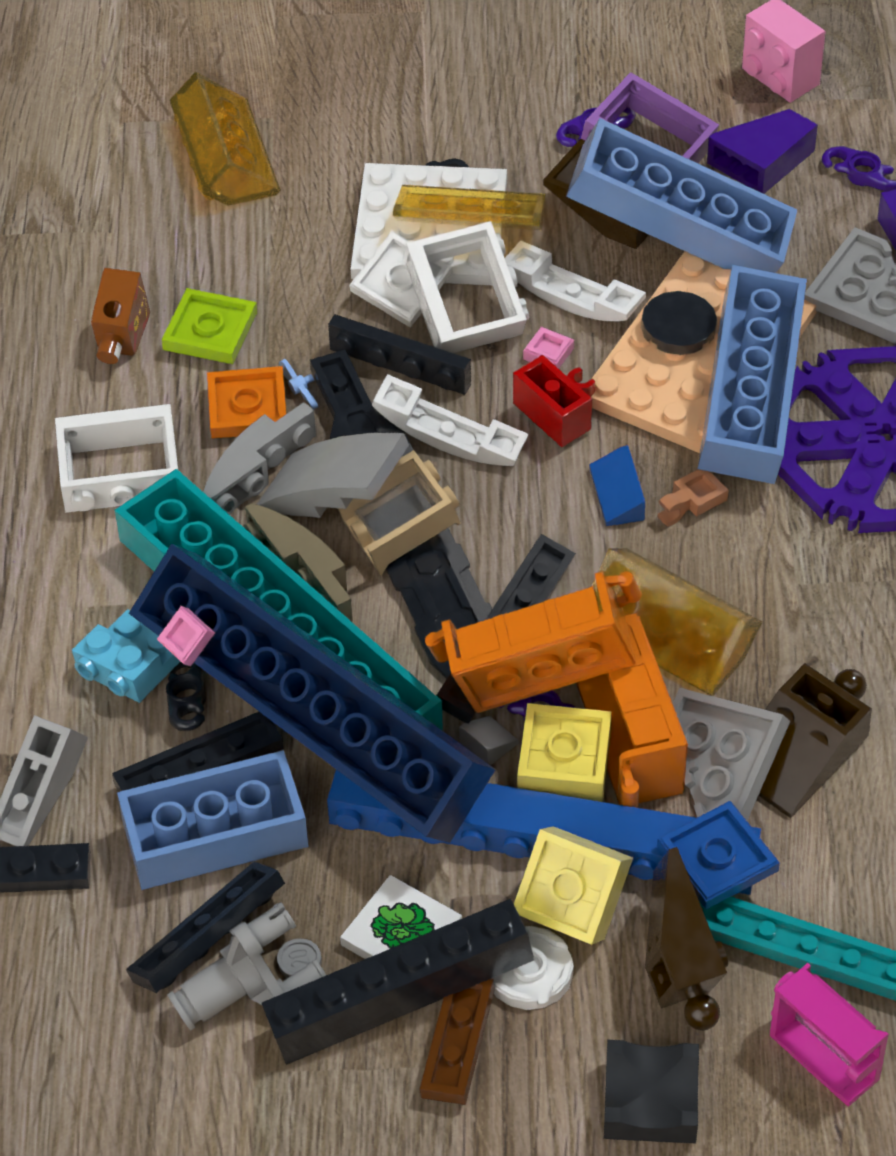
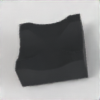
M607 1039L604 1139L696 1144L698 1130L699 1044L682 1043L659 1047L638 1045L624 1040Z

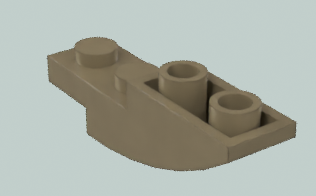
M254 503L246 505L247 523L243 527L353 622L351 598L346 592L345 564L334 551L319 537L289 517Z

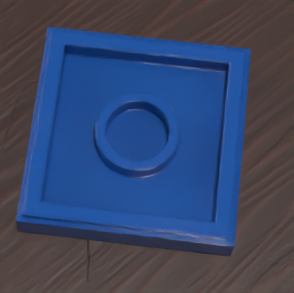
M731 800L662 835L657 840V847L663 855L671 848H678L697 898L705 910L779 871L780 862Z

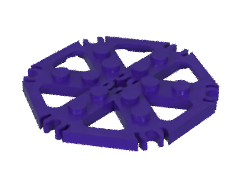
M896 346L827 350L826 354L822 352L818 354V367L811 366L805 360L802 362V370H800L798 365L795 369L790 410L801 391L806 389L812 391L840 420L795 422L788 418L784 455L778 475L822 520L828 510L829 524L833 525L839 516L848 517L847 530L849 531L856 529L858 520L861 521L858 533L896 531V509H881L875 505L891 472L896 475V379L881 403L848 370L849 366L855 363H896ZM882 434H889L892 440H885ZM851 459L840 481L833 488L820 487L797 464V462Z

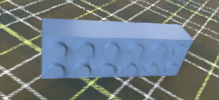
M599 118L582 146L566 195L570 199L703 260L730 270L732 265L776 273L784 263L797 214V209L601 118Z
M732 265L724 294L697 469L775 484L784 455L807 279Z

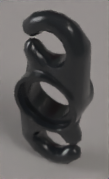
M180 661L169 672L171 674L168 676L169 682L166 685L169 722L178 731H191L200 727L205 721V716L202 714L204 711L203 705L206 702L203 669L195 663L188 666ZM181 668H191L184 674H175ZM188 689L196 690L191 696L184 698L176 697L181 691ZM193 712L197 713V715L190 720L181 719L186 714Z

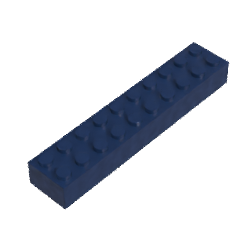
M171 544L128 614L159 636L180 606L189 608L215 632L194 661L196 665L424 836L450 843L496 769L199 554Z

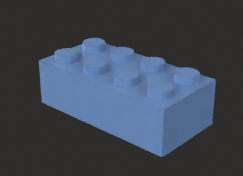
M284 750L117 792L122 821L141 890L309 847L306 817Z

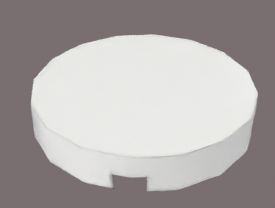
M525 926L534 961L492 978L495 985L494 995L511 1007L524 1010L545 1008L559 1001L568 991L573 977V959L568 951V946L561 937L549 929Z

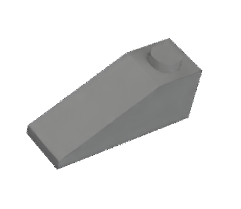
M34 715L0 798V840L15 846H28L72 778L88 739L87 736Z

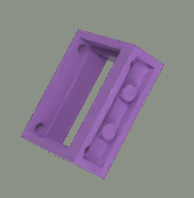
M630 72L585 120L581 139H587L599 118L613 123L628 107L692 145L684 153L683 157L699 163L708 153V138L717 132L719 124Z

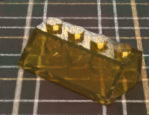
M195 71L169 101L174 113V120L178 124L182 136V143L190 159L189 164L194 171L198 183L199 192L209 200L215 199L227 206L276 196L281 189L248 99Z
M609 548L598 571H603L605 576L620 575L622 572L632 573L642 592V597L635 603L623 606L624 615L636 613L640 617L658 667L710 696H714L746 658L763 622L628 548ZM594 579L592 586L595 589L599 610L601 612L603 611L600 601L596 579ZM619 585L612 587L617 597L624 595Z

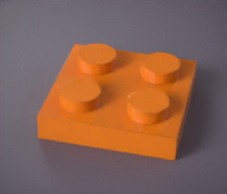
M283 366L207 372L211 439L238 437L264 414L274 422L286 415Z

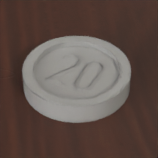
M300 938L286 942L280 948L277 955L278 968L286 978L302 970L315 959L320 966L322 963L321 952L318 946L307 939Z

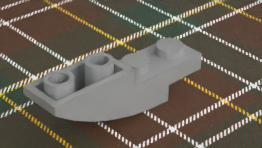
M303 402L276 422L265 414L246 428L225 450L214 466L203 492L229 515L235 508L252 496L259 495L269 485L267 470L279 465L285 457L298 448L306 446L316 436L314 410Z

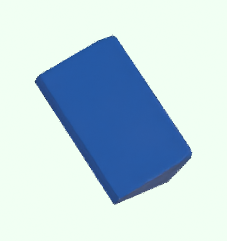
M629 446L620 447L589 464V470L606 526L645 520V498Z

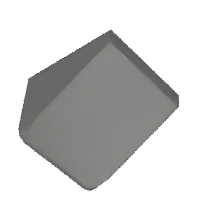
M491 716L470 721L469 724L464 723L459 727L460 743L490 766L519 744V740Z

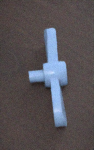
M286 359L279 361V366H283V375L288 380V385L293 394L301 393L313 410L318 408L316 400L307 389V384L314 381L311 374L305 377L302 375L297 376Z

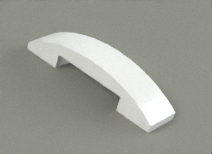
M520 241L505 257L507 266L512 265L514 268L517 282L550 304L586 318L602 321H625L646 298V292L615 279L606 287L553 265L550 252Z
M387 374L373 400L372 406L391 423L416 439L449 454L480 463L514 466L528 437L527 433L494 419L489 427L420 399L421 388Z

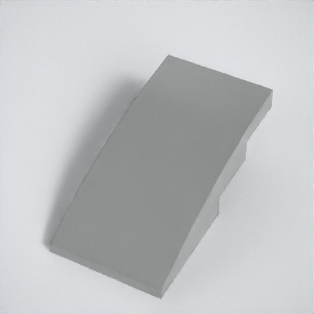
M366 433L341 436L314 443L291 454L257 505L269 508L282 515L320 518L327 507L346 509L353 498L373 500L408 448L409 443L404 433Z

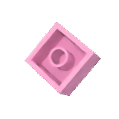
M770 0L746 15L742 69L791 103L820 85L825 30L782 0Z

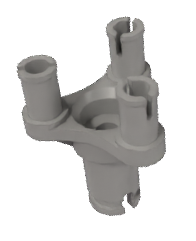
M281 902L275 904L273 908L250 923L242 922L231 929L230 933L232 936L229 945L220 950L223 957L180 985L182 989L176 993L171 991L167 994L190 1031L196 1028L194 1024L202 1020L205 1022L245 995L261 1004V1002L326 976V973L316 959L283 982L280 978L276 980L261 956L264 952L262 948L291 928L296 927L295 922Z

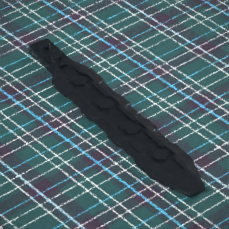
M345 349L310 359V370L334 418L330 439L366 433H404L409 446L402 457L413 451L405 432L391 423L372 406ZM414 486L365 516L364 519L378 539L431 508V505L418 487ZM449 528L391 562L386 568L395 590L401 593L416 624L414 630L430 664L446 679L451 673L449 661L441 663L435 659L425 643L426 636L431 632L441 630V622L450 619L455 628L459 629L484 621L492 610L490 603L484 601L469 570L470 563L461 545L455 542Z

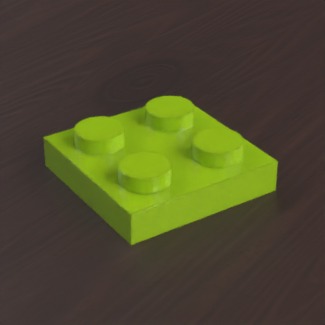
M186 288L161 339L162 348L170 352L234 364L257 315V302Z

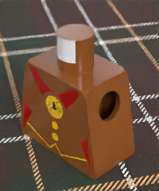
M104 267L91 319V325L98 346L96 356L104 363L116 364L120 354L132 356L137 352L151 313L140 272Z

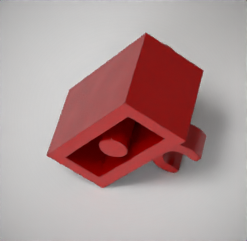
M541 355L513 372V404L559 446L564 447L591 430V396L595 393V380L590 379L586 383H579L582 381L583 370L580 367L572 369L566 376L544 355Z

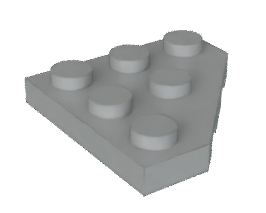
M854 227L806 290L804 300L815 304L816 311L896 344V265L891 256L892 249L888 241Z
M679 688L672 704L688 743L685 785L690 789L697 817L731 800L746 821H748L790 721L783 714Z

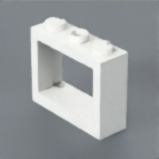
M491 221L406 243L403 260L433 345L436 348L456 353L522 335L526 321L529 320L526 301L524 298L519 299L515 289L517 287V277L512 265L507 266L503 256L505 254L504 240L501 239L500 233L495 234ZM480 250L504 319L453 332L429 263Z
M170 404L55 418L60 485L65 513L121 506L173 470L178 469ZM162 442L164 444L166 469L74 480L72 453Z

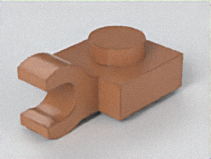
M698 469L673 483L672 493L665 495L659 500V504L665 510L658 513L657 517L667 527L677 523L688 510L697 517L727 501L729 490L710 471Z

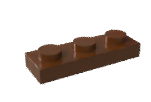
M489 979L443 998L419 1089L422 1099L466 1105L495 991L494 979Z

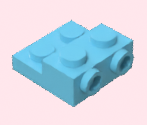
M127 609L108 629L98 624L72 649L75 660V668L83 678L89 681L95 680L107 686L114 694L118 696L125 695L140 703L180 661L157 640L158 635L128 614L130 610Z

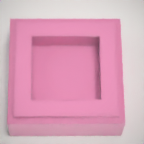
M541 327L523 350V360L531 362L544 355L559 369L573 351L574 339Z
M180 606L157 640L179 661L191 666L215 632L189 608Z

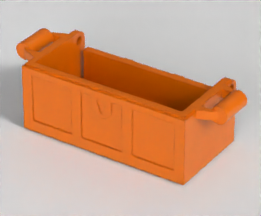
M602 571L595 573L603 609L601 612L595 589L592 586L459 629L455 628L450 619L441 622L442 629L438 632L429 633L425 638V643L438 662L449 661L453 678L475 712L480 713L636 664L622 607L639 601L642 597V592L632 573L622 572L620 575L605 576ZM619 585L624 595L617 597L612 587Z
M635 613L626 615L625 619L636 664L577 682L576 685L585 709L612 712L607 772L619 805L638 808L639 803L683 794L688 743L640 617Z

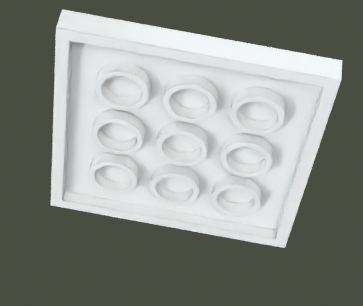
M365 163L350 268L351 279L358 275L391 231L412 242L491 221L495 234L500 233L501 237L507 169ZM480 250L442 259V261L452 266V274L445 283L492 285Z

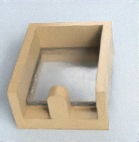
M414 450L400 458L373 500L353 498L346 509L337 508L344 524L381 576L391 562L456 523L457 526L461 524L455 510L460 506L455 494L448 485L441 488L438 484L441 478L430 460L423 463Z

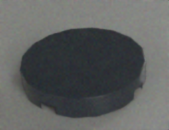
M682 291L666 292L652 298L644 307L641 320L644 338L649 343L651 340L657 344V349L665 353L677 355L691 354L701 350L704 344L708 341L710 343L714 339L717 325V316L714 308L704 298Z

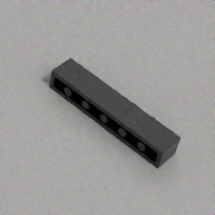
M510 898L261 1002L287 1065L442 1000L448 995L456 994L534 961L528 932Z

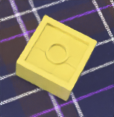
M527 703L517 774V788L603 802L611 740L612 712Z
M554 826L540 829L514 906L519 916L591 945L600 942L606 937L633 857Z

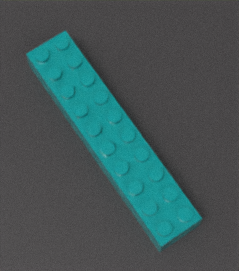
M178 469L173 470L114 510L119 540L153 571L156 570L171 544L199 554L443 731L442 700Z

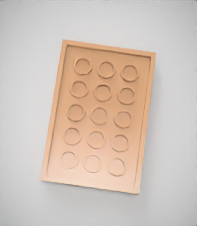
M684 251L649 301L662 293L673 291L689 292L704 298L714 308L717 316L714 339L710 343L708 341L701 350L695 353L684 355L665 353L657 349V344L651 340L649 343L644 338L641 329L643 307L592 377L595 380V393L591 396L592 408L700 453L724 294L731 270L723 269ZM804 300L799 338L816 314V305Z

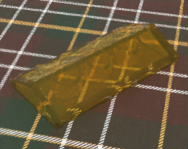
M402 184L393 208V217L397 221L468 226L491 221L493 227L542 230L546 194Z

